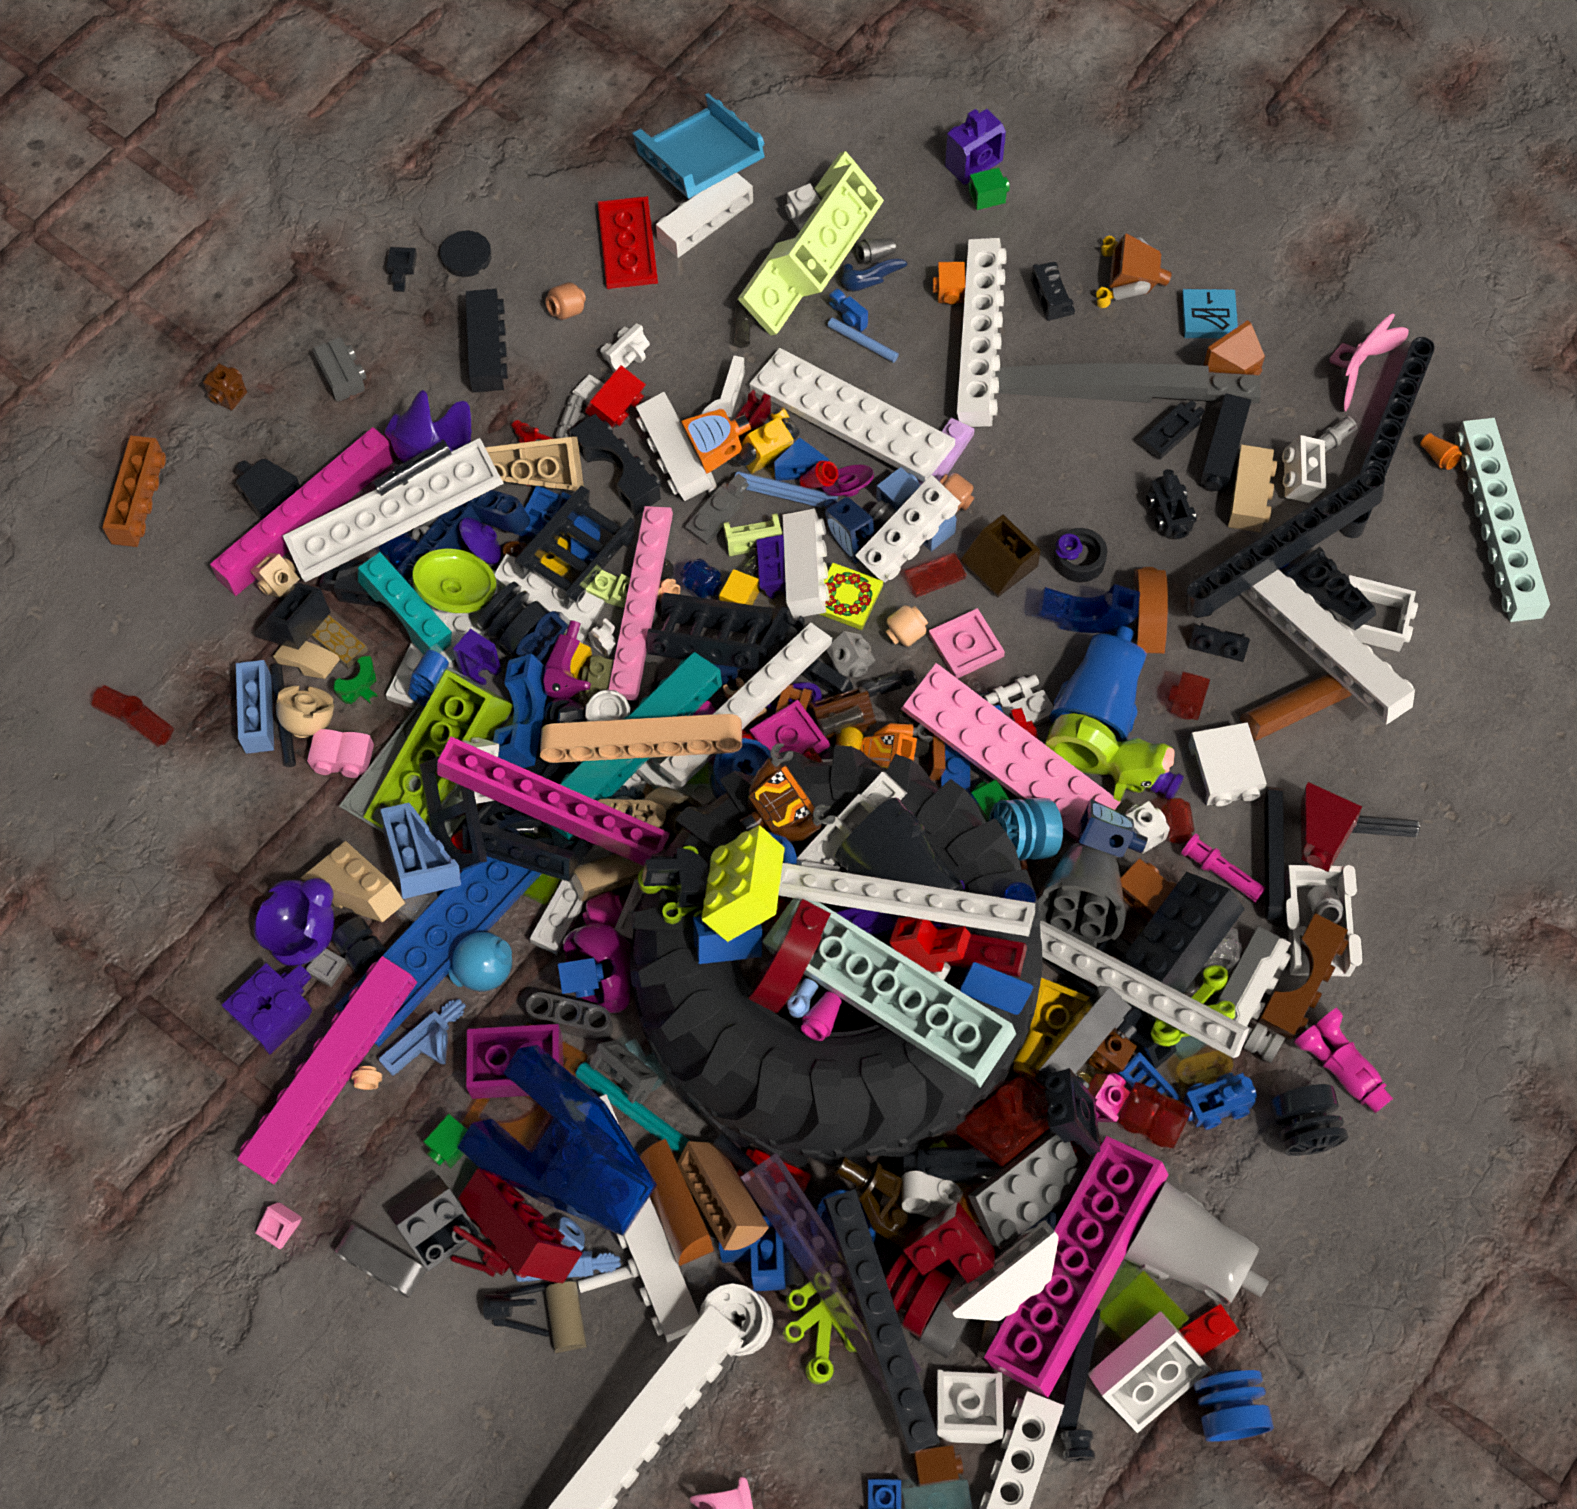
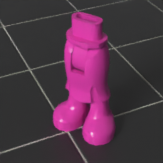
M1336 1007L1316 1025H1313L1294 1041V1044L1300 1050L1309 1051L1323 1063V1067L1330 1070L1350 1095L1359 1100L1361 1105L1366 1103L1374 1113H1377L1393 1098L1384 1089L1387 1085L1385 1083L1380 1085L1383 1081L1375 1067L1360 1054L1354 1043L1349 1042L1340 1030L1343 1015ZM1322 1036L1336 1049L1334 1053L1324 1043Z

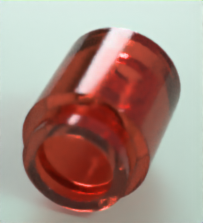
M1182 798L1170 799L1161 808L1166 818V823L1170 827L1168 837L1172 843L1187 842L1193 837L1192 833L1195 831L1191 805Z

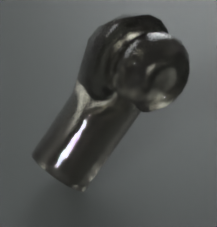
M757 546L749 550L748 557L750 560L739 570L752 577L759 571Z

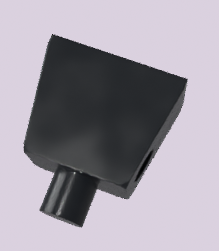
M261 459L254 466L244 460L236 467V473L240 476L236 481L238 489L261 521L301 488L295 475L267 459Z

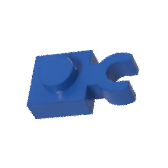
M837 288L829 294L833 299L829 302L830 306L842 313V318L848 326L854 327L860 333L868 327V311L850 296L846 298L844 293Z

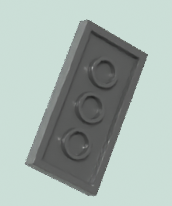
M1049 1132L970 1193L968 1197L988 1241L996 1251H1001L1077 1190L1084 1173L1070 1142L1064 1143L1056 1133Z

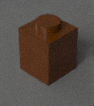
M953 1445L914 1452L913 1457L919 1489L958 1483V1474H963L961 1454H955Z

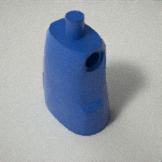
M1120 626L1115 636L1102 633L1093 635L1082 663L1070 680L1061 685L1060 691L1054 700V707L1049 715L1052 724L1058 717L1064 714L1086 715L1107 726L1114 734L1116 741H1127L1137 717V707L1135 705L1137 683L1147 656L1143 648L1131 642L1134 635L1132 629Z

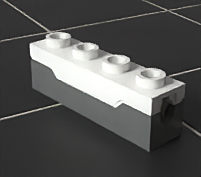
M1259 926L1217 1004L1222 1001L1232 1002L1235 1005V1018L1232 1020L1248 1027L1247 1025L1251 1018L1256 1020L1259 1018L1265 1006L1261 1002L1264 993L1271 995L1279 980L1273 977L1277 969L1283 971L1291 957L1290 954L1286 953L1291 944L1283 938L1280 939L1279 936ZM1248 1027L1249 1031L1244 1041V1044L1252 1031V1028Z

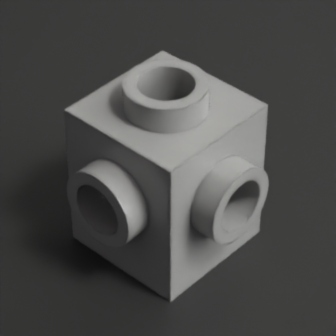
M844 631L826 649L833 661V668L845 676L860 677L876 661L871 653V646L863 639L861 634Z

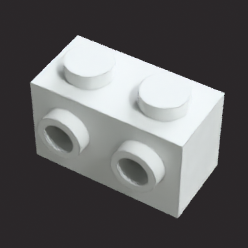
M1300 435L1283 451V485L1285 486V498L1309 503L1326 490L1325 441Z

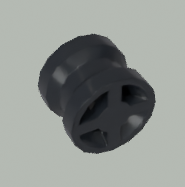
M1070 1430L1061 1432V1441L1065 1444V1451L1062 1453L1063 1461L1083 1462L1095 1459V1451L1091 1449L1093 1431Z

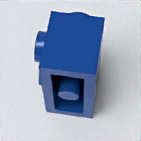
M594 958L558 964L562 994L575 992L576 998L595 995L594 989L600 988V982L605 979L603 963L597 964Z

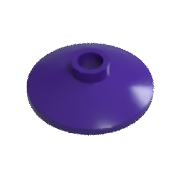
M464 518L459 524V529L469 549L487 563H498L502 558V551L496 539L497 534L494 529L488 525L485 526L474 518Z

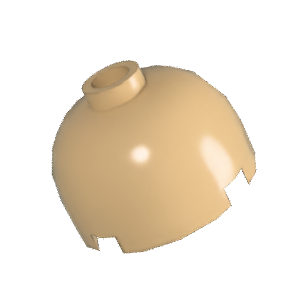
M291 686L282 689L278 693L276 704L277 718L281 726L294 736L307 738L314 735L320 729H326L330 724L334 704L333 697L327 692L315 687H309L308 691H299V686Z

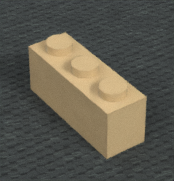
M1241 445L1236 464L1228 527L1261 532L1263 523L1269 522L1271 507L1267 506V499H1272L1274 484L1270 483V477L1275 476L1277 461H1273V449Z

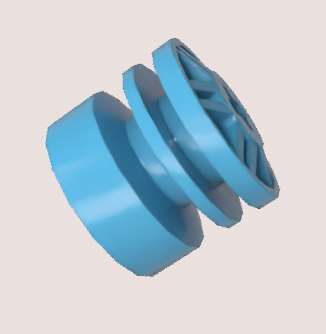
M1050 798L1000 800L994 804L990 812L989 821L997 819L1014 844L1020 861L1027 858L1034 860L1048 859L1057 854L1063 838V823L1060 811Z

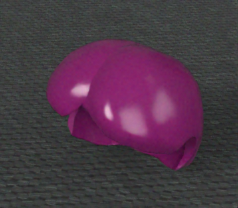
M590 924L568 933L563 940L566 962L594 958L597 964L603 963L605 979L600 982V988L594 989L595 995L581 998L597 1003L599 1006L606 1008L609 1013H618L624 1010L629 1005L630 988L632 987L630 952L633 951L630 943L615 928L606 924Z

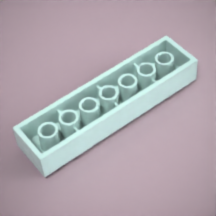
M793 898L763 940L764 945L773 955L802 899ZM807 900L830 912L831 915L804 975L980 1088L1016 1035L1013 1025L826 906L816 901Z

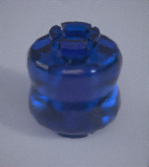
M405 532L379 545L378 550L388 558L392 565L399 567L418 543Z
M696 559L685 564L684 570L681 571V576H683L682 585L685 589L693 591L699 598H707L709 595L714 596L719 591V587L722 585L719 569L709 566L704 559Z

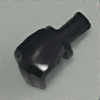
M547 696L543 714L546 725L588 722L585 717L586 706L573 699H552Z

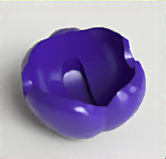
M311 878L305 882L300 880H283L274 884L268 891L274 892L273 895L261 903L254 921L255 939L260 946L272 951L275 959L284 965L297 966L311 962L328 947L333 935L334 911L331 905L334 897L333 889L329 882L321 878Z

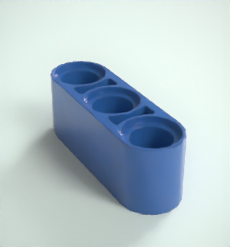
M427 650L411 675L408 695L422 706H426L446 669L448 670L449 662L443 655L433 650Z

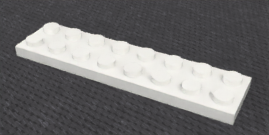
M781 348L777 350L750 382V390L754 389L761 396L764 393L770 395L771 401L898 469L902 467L907 473L913 474L923 482L934 473L955 446V439Z
M479 438L452 451V455L415 475L404 486L401 484L383 496H380L378 491L374 490L283 535L304 582L502 485L503 482L481 439Z

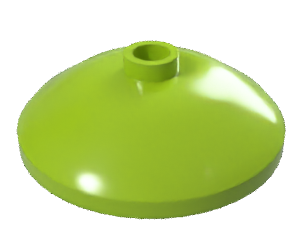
M439 549L431 551L422 556L413 569L412 583L417 594L429 605L445 612L469 613L485 607L495 594L496 578L492 569L476 555L463 550Z

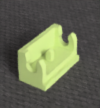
M772 514L771 521L732 528H730L729 522H725L723 527L729 556L757 552V539L782 535L778 514Z

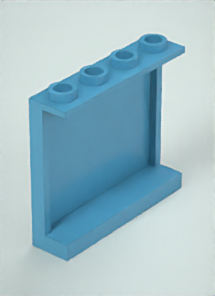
M709 93L705 94L708 108L652 138L642 129L633 133L638 154L688 199L765 157L762 136L758 132H754L745 121L742 122L732 110L729 111L719 99L716 100Z

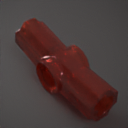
M106 685L101 688L98 687L93 695L91 705L94 709L125 723L129 729L137 731L156 747L165 745L171 739L174 728L146 707L140 698L127 696ZM139 711L137 714L130 716L133 712Z

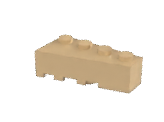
M577 437L485 447L502 481L576 491L581 485L584 486Z

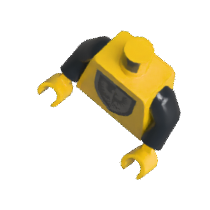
M784 407L780 408V412L770 414L773 419L772 421L750 432L741 444V452L730 460L746 466L750 474L776 461L800 434L798 426L790 419Z

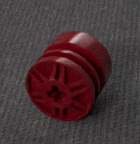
M903 1252L899 1259L890 1266L885 1274V1279L897 1314L900 1310L905 1312L902 1328L921 1338L950 1286L952 1278L935 1268L928 1273L925 1279L920 1277V1271L915 1265H913L911 1270L907 1269L911 1260Z

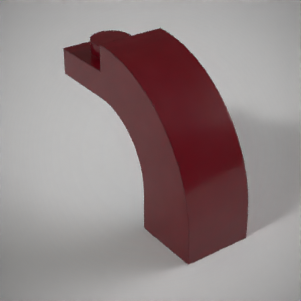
M805 899L799 902L779 946L769 963L761 971L748 999L775 1013L780 1011L809 965L822 938L821 934L831 915L830 912Z

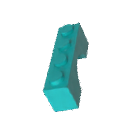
M381 552L358 567V582L376 602H383L396 614L406 628L412 643L423 655L427 650L442 653L451 646L452 631Z

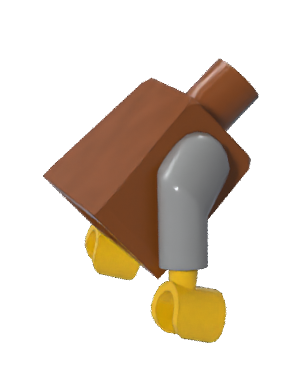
M1125 233L1118 241L1113 236H1106L1103 239L1101 254L1106 257L1112 256L1109 287L1113 288V291H1109L1105 287L1097 290L1096 297L1100 298L1097 300L1098 307H1108L1113 298L1121 300L1148 294L1156 284L1168 285L1172 274L1171 271L1160 268L1162 254L1159 250L1151 247L1143 238L1133 237Z

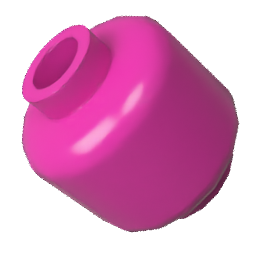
M606 891L590 898L586 903V912L583 913L586 925L599 923L615 928L626 902L621 894L616 895L612 891Z

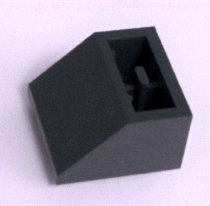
M298 583L254 632L255 637L299 650L331 613L321 589Z
M439 1175L387 1211L427 1271L433 1269L469 1242L453 1231L454 1226L460 1227L474 1237L480 1235Z

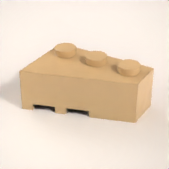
M346 841L300 878L304 882L311 878L326 880L333 889L334 897L332 903L335 907L341 909L346 907L352 909L356 914L380 922H384L405 904L392 882Z

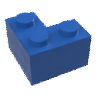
M782 1215L763 1216L768 1225L767 1231L756 1242L738 1250H724L719 1242L722 1263L751 1261L754 1291L786 1290Z

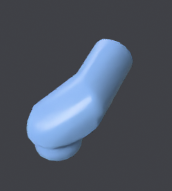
M805 978L795 995L788 1000L787 1007L792 1016L800 1018L809 1012L810 1000L818 988L814 981Z

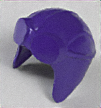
M421 390L404 414H395L385 430V435L391 440L392 447L402 463L432 447L442 439L452 452L471 443L470 407L466 401L456 402L444 417L437 422H432L427 393Z

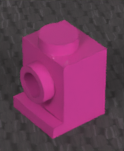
M1115 1073L1095 1074L1089 1084L1088 1091L1095 1098L1098 1122H1117L1119 1118L1117 1114L1130 1094L1124 1087L1126 1081Z

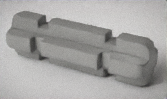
M573 394L569 397L567 403L569 406L565 408L560 422L561 426L558 427L556 433L557 439L570 437L569 430L576 426L580 416L579 411L582 410L584 405L581 396Z

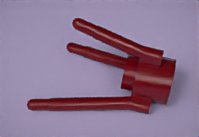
M471 1219L479 1228H481L475 1220ZM453 1227L454 1232L485 1252L482 1260L486 1262V1265L457 1256L451 1257L452 1262L485 1272L491 1277H494L496 1273L503 1276L511 1265L495 1251L496 1246L494 1244L489 1247L460 1227Z

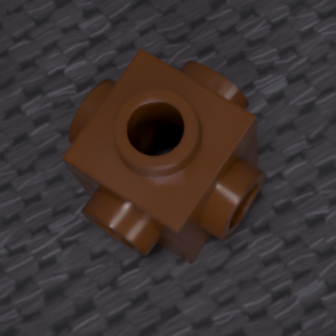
M220 363L213 371L207 374L203 382L208 398L215 404L221 405L230 411L237 406L247 393L242 380V374L233 367L227 368Z
M1112 1030L1088 1058V1062L1093 1068L1104 1071L1106 1074L1118 1073L1124 1070L1137 1046L1127 1038L1122 1039Z

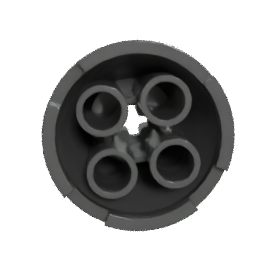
M1079 843L1072 844L1069 850L1063 854L1037 896L1040 921H1044L1094 948L1097 947V943L1111 938L1117 939L1124 927L1126 911L1119 866L1115 860L1116 856L1089 846H1083ZM1078 910L1084 911L1080 921L1076 920Z

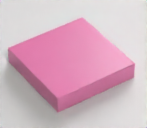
M978 608L929 630V638L951 674L957 679L1004 657L1005 651Z

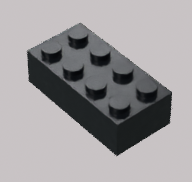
M1186 871L1120 961L1183 994L1245 908L1230 888Z

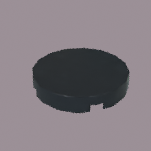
M470 230L459 231L450 235L443 242L440 249L441 261L444 267L453 275L460 277L479 274L480 270L483 268L485 270L489 266L492 259L491 246L487 238L479 232Z

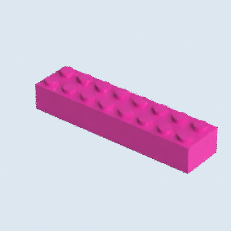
M1106 1136L1100 1147L1101 1152L1096 1154L1054 1230L1058 1235V1243L1051 1281L1045 1284L1040 1293L1030 1296L1019 1305L1013 1314L1005 1318L984 1356L993 1369L1002 1372L1047 1398L1168 1177L1162 1161Z

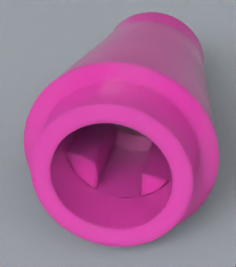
M832 992L824 993L819 1001L802 1018L803 1024L801 1029L805 1035L816 1041H823L825 1037L830 1036L842 1002L840 997Z

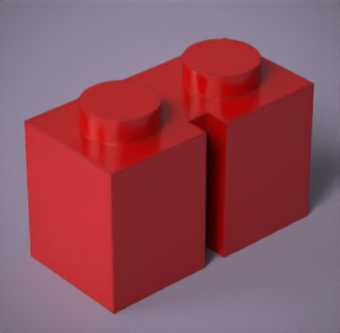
M620 365L589 402L585 412L589 416L596 414L601 421L606 420L612 429L615 425L620 427L629 416L626 411L631 406L636 408L645 397L642 391L646 384Z

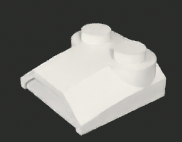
M938 1370L937 1435L948 1442L988 1444L1003 1438L1002 1372L992 1374L944 1372Z

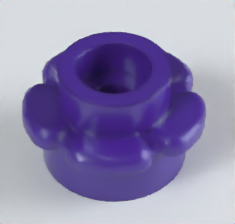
M1073 534L1063 535L1057 540L1055 545L1057 555L1062 559L1066 558L1068 560L1078 558L1083 549L1080 539Z

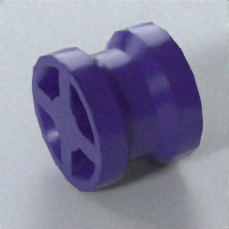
M1170 771L1161 774L1151 786L1150 791L1154 793L1160 792L1164 794L1167 800L1171 801L1177 793L1184 776L1179 773L1173 774Z

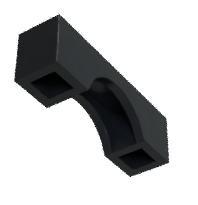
M594 414L569 430L570 437L578 438L579 454L587 463L607 461L621 469L623 475L617 483L619 499L634 516L643 512L645 506H651L661 499V483L653 473L649 474L645 470L642 460L637 455L633 456L629 452L626 442L622 438L618 439L613 434V430L606 420L601 421Z

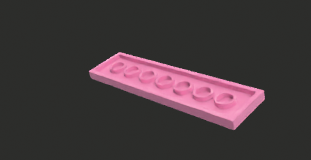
M937 663L901 708V710L994 780H997L998 783L1019 799L1050 798L1060 811L1063 832L1078 843V824L1090 799L1113 810L1120 804L1119 801L1114 799L1113 795Z

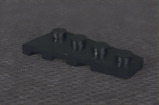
M1320 546L1283 573L1286 577L1292 578L1304 593L1310 594L1321 608L1328 610L1335 619L1355 631L1376 616L1375 606L1357 587L1350 583V579L1345 573L1342 574L1337 569L1336 563L1331 558H1327Z

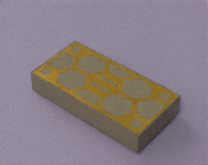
M330 615L310 636L320 646L338 655L340 658L339 662L348 669L368 651L367 646Z

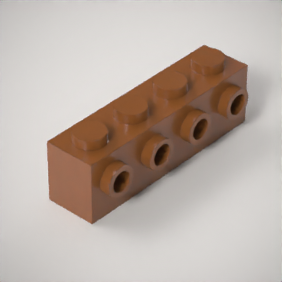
M130 435L102 527L111 544L138 547L140 538L145 535L146 517L152 511L153 493L158 490V476L161 468H164L166 463V455L156 438Z

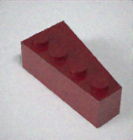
M477 1168L458 1198L466 1208L465 1213L481 1227L480 1232L496 1246L495 1251L511 1265L510 1269L514 1274L522 1278L530 1276L563 1284L583 1252L576 1246H566L562 1242L565 1235L557 1228L552 1229L541 1221L545 1216L532 1206L523 1203L526 1198L500 1174Z

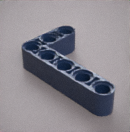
M492 489L440 515L398 567L397 571L415 590L412 583V574L417 561L425 554L434 550H460L464 546L465 541L461 536L459 524L466 517L474 518L481 523L513 533L525 530L530 523V517L519 499Z

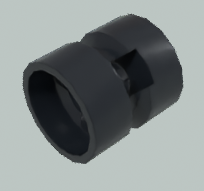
M362 917L350 919L342 924L333 933L331 938L339 952L346 955L345 959L350 967L358 974L368 971L369 967L387 952L377 936H372V929Z

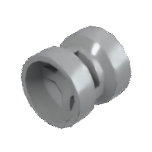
M1258 1023L1244 1049L1251 1053L1258 1051L1262 1059L1271 1064L1285 1037L1278 1033H1267V1027Z

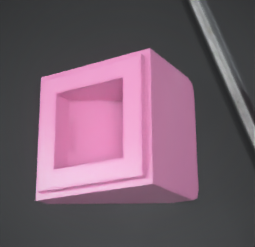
M275 1203L267 1207L255 1233L278 1249H281L300 1224L302 1217L283 1204Z

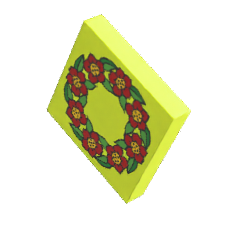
M832 563L828 571V578L824 579V584L827 585L829 591V601H825L826 613L819 615L862 630L881 592L883 581Z

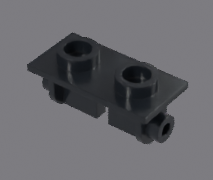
M1201 623V625L1195 624L1189 649L1244 662L1250 638L1245 637L1244 633L1238 634L1226 630L1224 633L1220 632V629L1206 626L1204 623Z

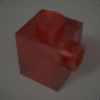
M1183 671L1179 686H1172L1168 701L1174 702L1171 713L1177 714L1182 719L1198 720L1210 679Z

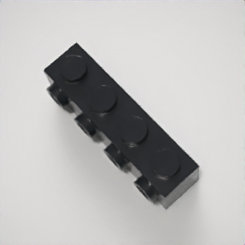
M497 288L466 291L469 378L472 391L504 390V379H508L507 363H503V357H507L506 341H502V336H506L505 320H501V315L505 314L504 299H499Z

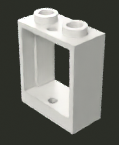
M1349 575L1350 583L1357 587L1369 601L1401 609L1397 632L1368 625H1362L1355 631L1338 620L1337 622L1343 627L1349 628L1354 637L1362 643L1400 652L1403 643H1409L1413 627L1409 626V621L1415 618L1418 603L1414 602L1416 591Z

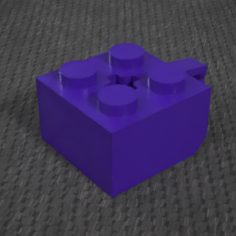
M974 109L967 114L966 121L963 124L953 127L947 133L945 167L963 185L970 182V174L989 170L1003 161L1006 135L1003 124L988 109L980 113L977 109Z
M265 963L222 1004V1007L229 1017L270 1055L309 1018L312 1009L301 995L304 992L303 987L312 977L301 965L289 974L283 973L280 976Z

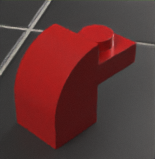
M903 917L898 918L889 943L895 951L927 971L942 972L945 962L963 959L971 934L965 926L937 930L930 920Z

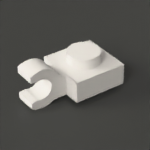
M605 618L600 629L596 626L589 632L591 647L601 656L614 661L617 641L612 636L615 626Z

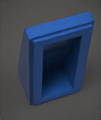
M1140 1052L1131 1056L1123 1071L1115 1073L1126 1081L1124 1087L1159 1119L1181 1098ZM1137 1067L1139 1071L1132 1077L1129 1073ZM1146 1075L1149 1079L1140 1086L1138 1082ZM1156 1084L1158 1088L1149 1096L1146 1092ZM1163 1093L1168 1095L1159 1106L1156 1104L1155 1101Z

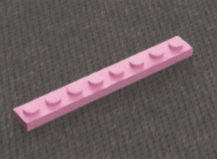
M644 507L608 689L616 690L624 695L627 700H638L648 647L647 631L652 626L673 516L671 507Z

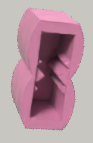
M320 729L313 735L307 761L311 769L318 774L329 775L341 772L346 777L357 778L359 775H363L369 768L374 743L370 735L357 732L342 733L334 730Z

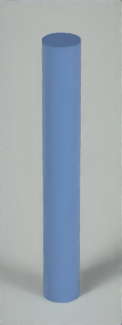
M833 317L828 323L829 328L893 363L897 360L899 353Z

